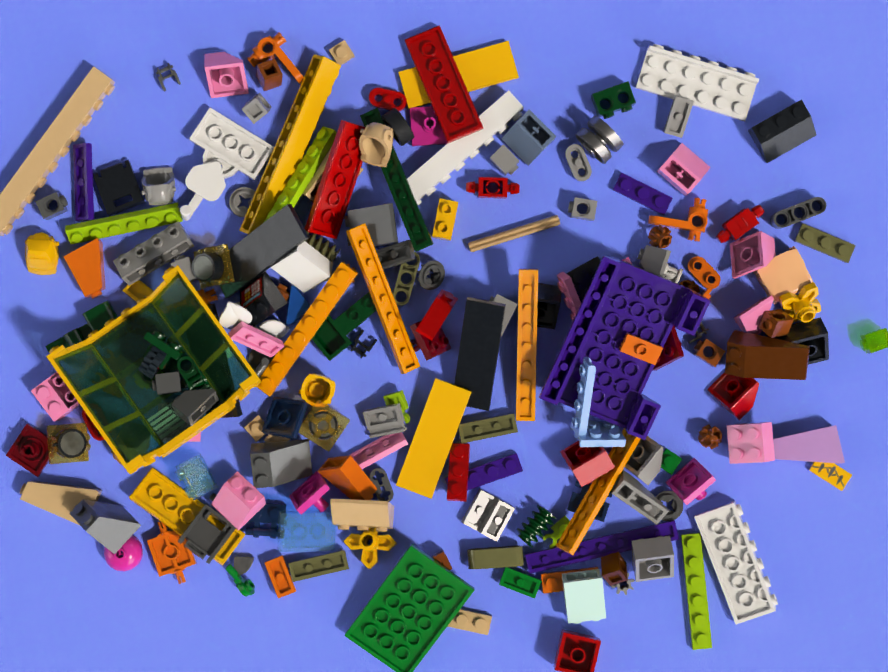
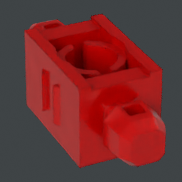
M479 177L478 183H475V181L466 183V192H478V198L507 199V193L518 194L520 192V185L518 183L507 184L508 178ZM483 182H487L485 187L490 183H495L499 188V182L502 183V194H498L500 189L495 193H491L487 188H485L487 194L483 193Z
M761 205L751 208V211L749 208L742 209L722 224L724 230H721L716 238L720 243H724L730 238L737 240L759 224L756 218L763 215L764 209Z

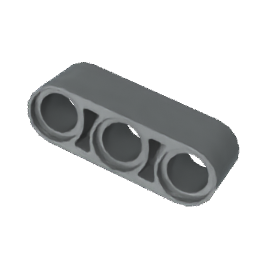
M814 197L780 210L771 216L770 223L775 229H782L819 215L825 211L826 201L822 197ZM814 201L820 204L819 211L813 210L812 203ZM795 208H799L802 211L801 218H797L794 215ZM777 215L784 217L785 222L783 225L777 223Z

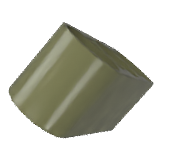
M414 252L417 258L416 264L408 265L403 263L400 266L393 291V297L399 306L406 305L411 297L420 264V257L416 252ZM405 273L412 276V280L408 284H404L401 281V276ZM398 292L406 293L407 299L404 302L396 300Z
M523 546L467 549L468 569L524 565Z

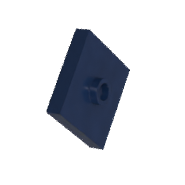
M273 397L261 432L267 435L297 439L309 404L306 401Z

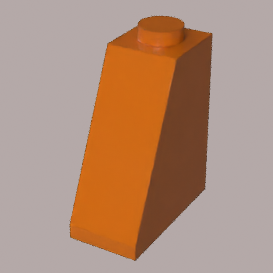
M96 238L63 256L84 296L87 298L91 297L92 299L102 295L101 291L106 289L103 243L101 239Z
M351 455L328 458L318 470L319 474L350 499L371 500L377 490V487Z

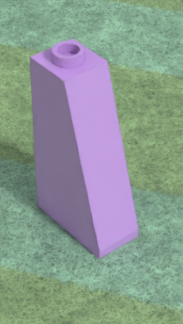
M836 425L773 439L776 460L845 463Z

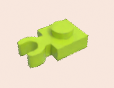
M403 390L383 396L386 406L400 403L405 423H409L410 416L405 412L409 406Z
M565 515L550 527L554 532L545 534L542 538L544 541L547 538L553 539L552 544L549 545L550 549L556 546L557 540L562 536L570 522Z

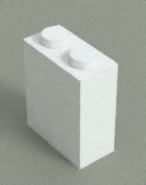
M304 241L270 268L305 293L310 289L316 288L323 281L330 279L333 263Z

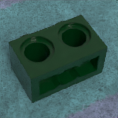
M628 81L591 95L597 116L604 119L615 116L614 112L620 110L622 113L630 111L636 103ZM625 94L628 101L621 103L618 100V95ZM600 101H608L610 108H601Z

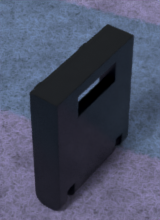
M129 159L125 161L127 166L125 168L122 162L100 170L102 177H99L97 172L93 173L104 207L109 216L145 203ZM125 196H132L133 201L120 206H116L114 202Z

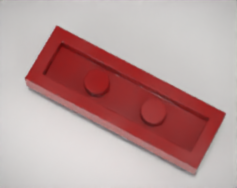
M452 443L449 458L447 501L467 502L470 444Z

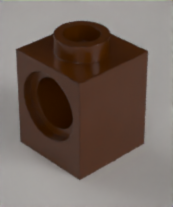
M619 552L601 557L602 576L610 586L628 581L626 561Z

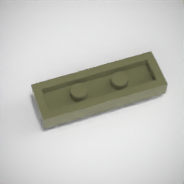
M803 223L794 242L844 263H849L856 246Z
M514 413L463 423L458 427L461 443L518 432Z
M345 550L288 563L292 582L349 569Z

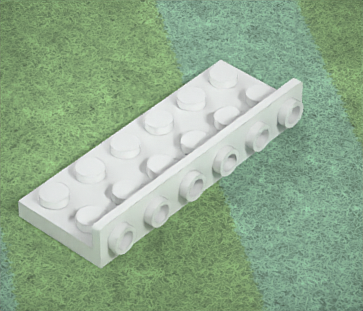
M649 45L635 87L636 89L672 100L674 95L694 101L693 106L740 121H746L755 88L759 82V78H756L755 74L749 72L742 74L737 72L736 68L729 66L723 68L714 61H708L707 63L700 61L701 58L694 55L684 56L678 50L667 51L661 45Z
M734 500L729 504L695 515L694 518L734 622L737 625L775 612L778 601L775 594H771L769 590L771 583L769 577L763 574L764 564L762 559L756 556V543L754 539L750 540L748 533L751 531L748 523L743 522L741 517L744 514L740 504H736Z

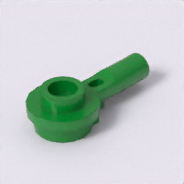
M231 564L225 568L233 577L236 587L243 596H252L255 593V585L250 579L242 578Z

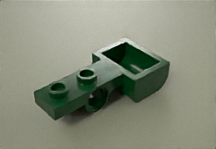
M370 292L365 294L335 320L328 315L313 336L312 340L329 361L333 360L352 344L346 335L377 311Z
M105 301L84 312L83 316L87 324L66 333L63 337L45 346L48 352L57 345L59 347L63 345L67 348L89 338L88 335L92 331H99L105 327L104 324L108 320L118 318L110 301ZM113 328L106 334L115 332V328ZM121 328L99 344L100 347L104 348L128 335L125 328Z

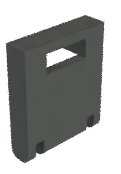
M205 504L178 542L181 544L185 539L188 540L184 547L202 560L206 555L210 556L206 563L210 564L236 528L222 515ZM210 515L225 525L222 531L207 521Z

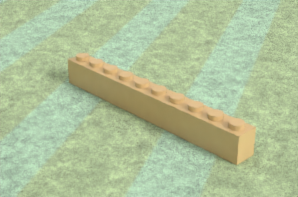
M92 67L1 192L0 236L8 235L13 229L12 224L24 214V207L27 203L30 204L35 199V192L38 188H42L45 185L48 174L56 170L58 167L57 162L61 157L67 155L70 150V144L77 141L80 137V131L83 126L86 127L91 122V115L95 110L98 111L104 103L102 100L105 96H109L113 92L115 82L96 67Z

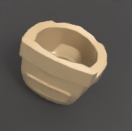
M376 122L367 124L365 129L360 130V133H362L359 139V147L362 154L360 159L373 166L386 167L393 145V128Z

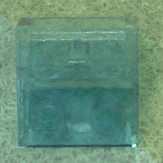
M201 454L175 466L177 469L175 471L176 476L180 481L183 480L186 485L184 490L187 496L193 498V500L219 487Z

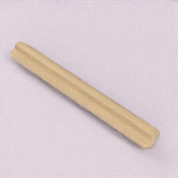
M558 215L471 241L468 243L470 252H475L560 225Z

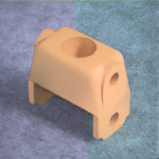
M795 246L790 247L789 251L775 256L766 267L753 271L767 296L772 295L774 298V305L780 302L779 296L788 292L796 294L801 291L803 286L813 282Z

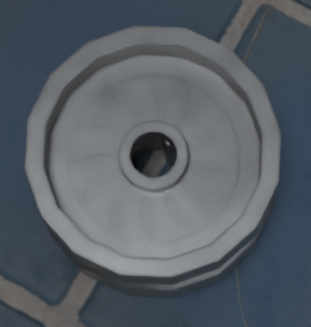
M594 115L587 123L589 129L582 127L575 136L594 158L605 164L612 157L610 150L617 152L624 143L606 122Z

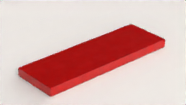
M440 25L405 39L406 46L447 143L482 130L483 125Z
M341 120L305 226L307 232L337 239L363 163L360 159L362 154L359 147V139L362 135L360 130L365 129V127Z

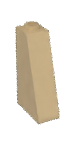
M28 481L27 484H23L20 490V494H22L20 500L78 524L69 513L82 499L98 502L102 490Z

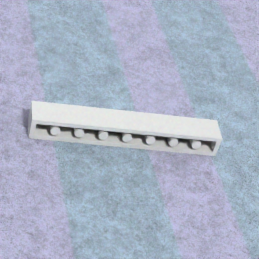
M509 90L479 116L483 125L482 130L447 143L407 178L418 206L422 203L421 199L425 195L429 197L437 190L435 186L440 182L444 184L451 178L450 173L454 170L458 172L466 165L464 163L465 160L469 157L473 159L480 153L478 149L481 146L485 145L487 147L494 140L493 136L496 133L502 134L509 127L507 124L512 119L515 122L523 115L524 107Z

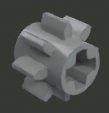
M633 578L628 579V581H625L627 583L626 586L622 585L620 587L618 583L611 587H617V594L623 591L627 595L628 589L634 590L631 583L635 580Z

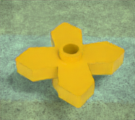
M814 282L803 286L798 295L788 292L779 296L780 305L794 319L793 323L797 322L798 319L804 323L810 322L814 319L815 314L821 311V305L818 299H815L819 293L818 287Z
M368 528V531H363L361 535L351 533L344 540V543L351 550H362L361 562L368 569H371L378 563L377 550L390 551L397 545V542L389 534L378 535L379 532L376 531V528ZM373 539L372 544L369 546L368 541Z

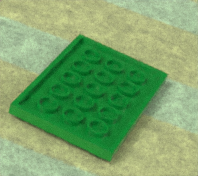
M411 544L344 636L395 672H413L474 592L475 588Z

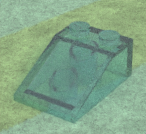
M279 511L277 542L279 552L335 550L336 526L332 524L331 512L305 511L301 515L298 511Z

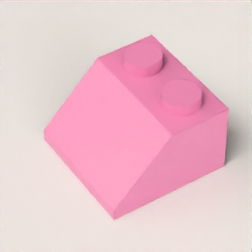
M237 471L223 484L211 505L239 530L266 505L264 495Z

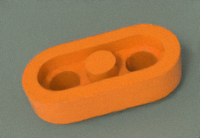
M696 256L688 261L687 269L689 273L704 288L715 289L719 286L721 281L720 275L704 258ZM696 262L701 264L700 269L694 267ZM709 276L714 278L713 283L708 282Z

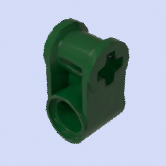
M184 356L178 360V370L190 390H197L205 384L209 385L208 380L191 357ZM184 360H189L192 363V367L188 371H184L180 367L181 362Z

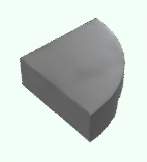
M234 557V568L238 571L239 575L246 573L250 569L254 557Z

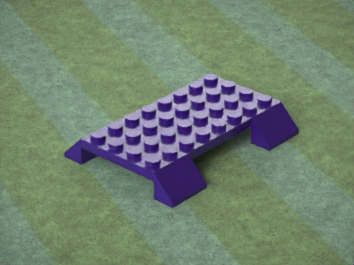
M603 256L539 398L555 405L559 402L575 409L574 403L578 399L577 383L581 379L579 368L583 364V358L589 357L592 361L591 364L596 367L589 415L625 428L628 434L645 440L661 408L659 403L642 394L655 365L620 352L619 348L628 332L664 347L673 325L676 329L695 336L711 300L688 287L617 258Z

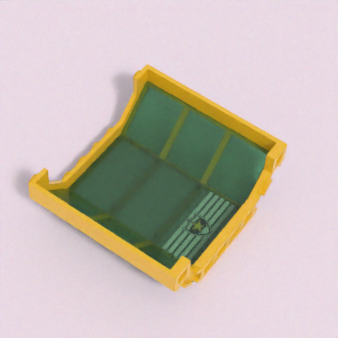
M178 265L176 267L171 266L164 271L162 276L164 281L150 296L140 298L136 302L137 305L124 309L120 313L121 316L115 320L114 318L108 320L104 324L105 327L101 330L92 331L88 335V339L67 348L63 345L60 347L57 345L46 356L129 474L136 472L142 466L146 467L154 463L157 456H162V458L168 456L234 409L237 399L242 401L250 393L249 390L261 383L260 378ZM158 330L167 336V341H175L183 346L182 350L185 352L183 357H191L209 382V385L205 384L197 390L214 389L217 393L219 401L192 426L178 417L171 405L177 396L190 390L181 373V393L158 395L157 391H153L152 379L138 371L141 363L144 361L142 356L151 344L144 339L148 331ZM171 358L165 368L160 369L157 374L179 372L177 367L178 360ZM184 360L181 362L180 367L182 370L188 371L191 369L192 363L189 360Z

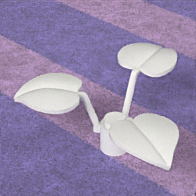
M228 301L219 317L221 326L231 330L241 321L246 324L252 321V314L240 306V302L233 303ZM277 320L264 321L259 325V328L255 326V328L278 339L284 337L290 329L284 323ZM230 347L227 349L228 358L234 355Z

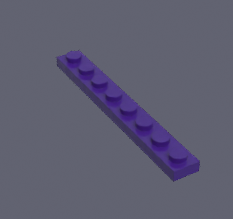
M675 520L581 541L574 555L554 547L525 554L530 574L600 558L610 553L631 551L632 541L670 536L671 541L679 540Z

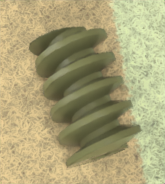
M307 232L310 238L306 242L333 263L341 248L336 252L335 244L328 247L329 240L322 243V236L315 239V233L309 235V232Z

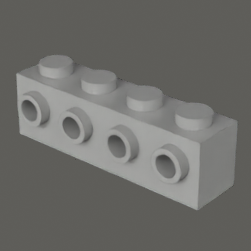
M178 221L169 225L160 233L154 234L145 242L136 245L130 251L121 254L113 262L121 278L130 286L193 248L194 244L185 228Z

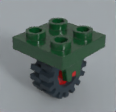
M158 330L148 331L144 336V339L151 344L142 356L144 361L138 371L150 379H153L160 369H164L171 358L179 360L185 354L182 350L183 346L175 341H167V336Z

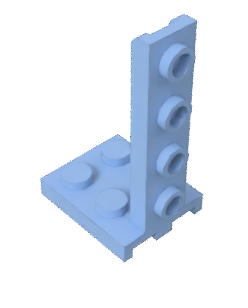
M584 357L583 364L579 368L581 379L577 383L578 399L574 403L576 413L575 417L572 418L570 429L574 430V437L576 440H579L580 447H625L626 439L617 425L607 421L595 422L588 420L596 367L591 364L592 361L589 357Z

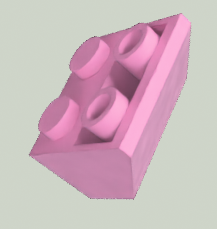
M681 143L656 172L680 193L687 196L711 167Z
M57 371L31 390L54 422L60 421L79 405V402Z

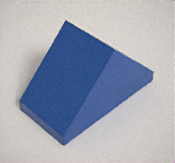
M291 286L286 321V324L292 325L304 316L311 306L295 286Z

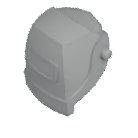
M156 167L143 170L141 180L143 187L142 195H145L149 205L172 203L176 191L172 167Z

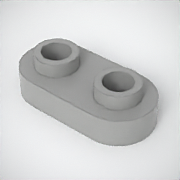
M578 144L570 145L565 151V158L574 179L584 182L591 176V166L584 149ZM576 151L578 157L573 158L571 152ZM583 169L585 171V175H579L578 170Z

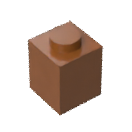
M275 59L257 64L256 77L263 91L282 85L283 74Z

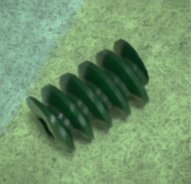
M540 505L536 506L539 512L532 511L534 518L527 516L529 524L522 522L521 524L524 529H516L519 534L518 536L531 548H533L531 541L538 542L536 535L543 536L541 529L548 531L546 523L553 525L551 518L557 519Z

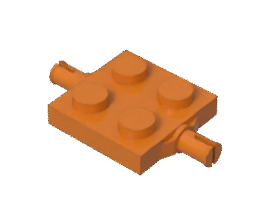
M157 522L161 533L157 537L147 540L159 577L166 574H175L178 584L184 583L186 580L183 570L197 563L194 554L184 547L187 542L186 539L180 544L178 542L181 537L173 530L168 531L165 524Z

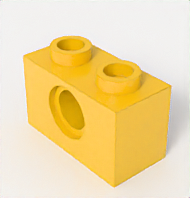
M439 198L432 238L451 241L458 202Z

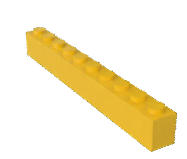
M313 54L239 231L250 234L263 224L277 198L281 195L309 146L310 138L317 127L318 119L324 110L328 96L331 94L332 86L339 75L341 65L324 56Z

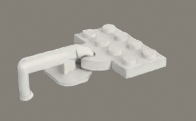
M209 108L189 138L191 142L205 151L203 154V164L192 167L185 179L187 188L196 194L188 205H183L180 208L183 220H190L203 198L207 201L217 200L226 188L224 179L234 176L238 171L255 181L270 158L274 146L214 109Z

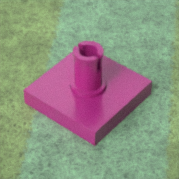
M432 106L410 108L411 130L414 134L412 147L447 144Z
M693 458L665 483L688 505L695 498L697 500L704 499L707 495L705 490L716 479Z
M317 470L289 497L301 515L312 505L319 512H323L328 508L329 503L322 496L330 487Z

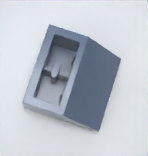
M529 109L501 140L529 166L555 140L556 135Z

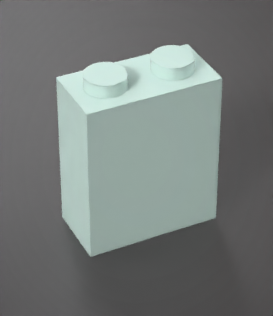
M600 569L563 573L562 582L568 624L606 619L603 579Z

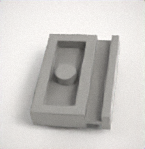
M400 403L367 409L362 412L367 430L370 432V438L405 432L407 430Z

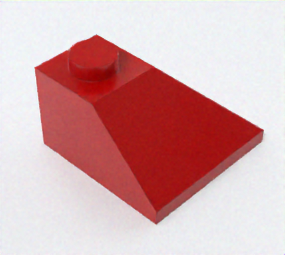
M724 372L707 390L732 415L740 420L753 407L759 383L754 378H743L725 374Z

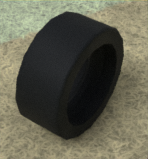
M396 108L382 115L384 124L393 128V138L399 145L403 146L414 138L411 128Z

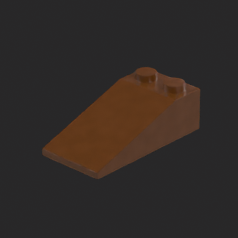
M734 330L727 341L725 374L743 378L806 380L810 346Z

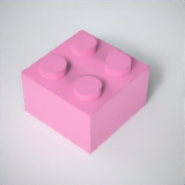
M772 422L726 425L730 464L775 461Z

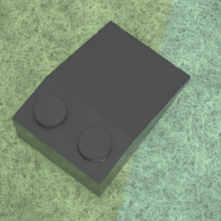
M309 439L251 443L250 459L255 488L275 487L313 475Z

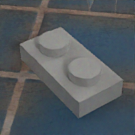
M674 95L663 130L664 133L680 138L683 137L694 103L693 100Z

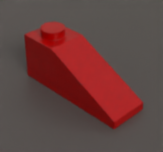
M441 289L415 331L432 341L458 298L454 297L451 292Z

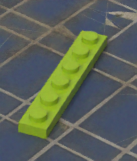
M322 126L292 177L288 180L281 195L277 198L265 221L287 204H292L293 208L295 207L331 148L337 131Z
M177 202L66 225L65 232L70 245L96 238L101 239L173 224L178 221L183 222V218Z
M701 533L681 534L692 649L712 648Z

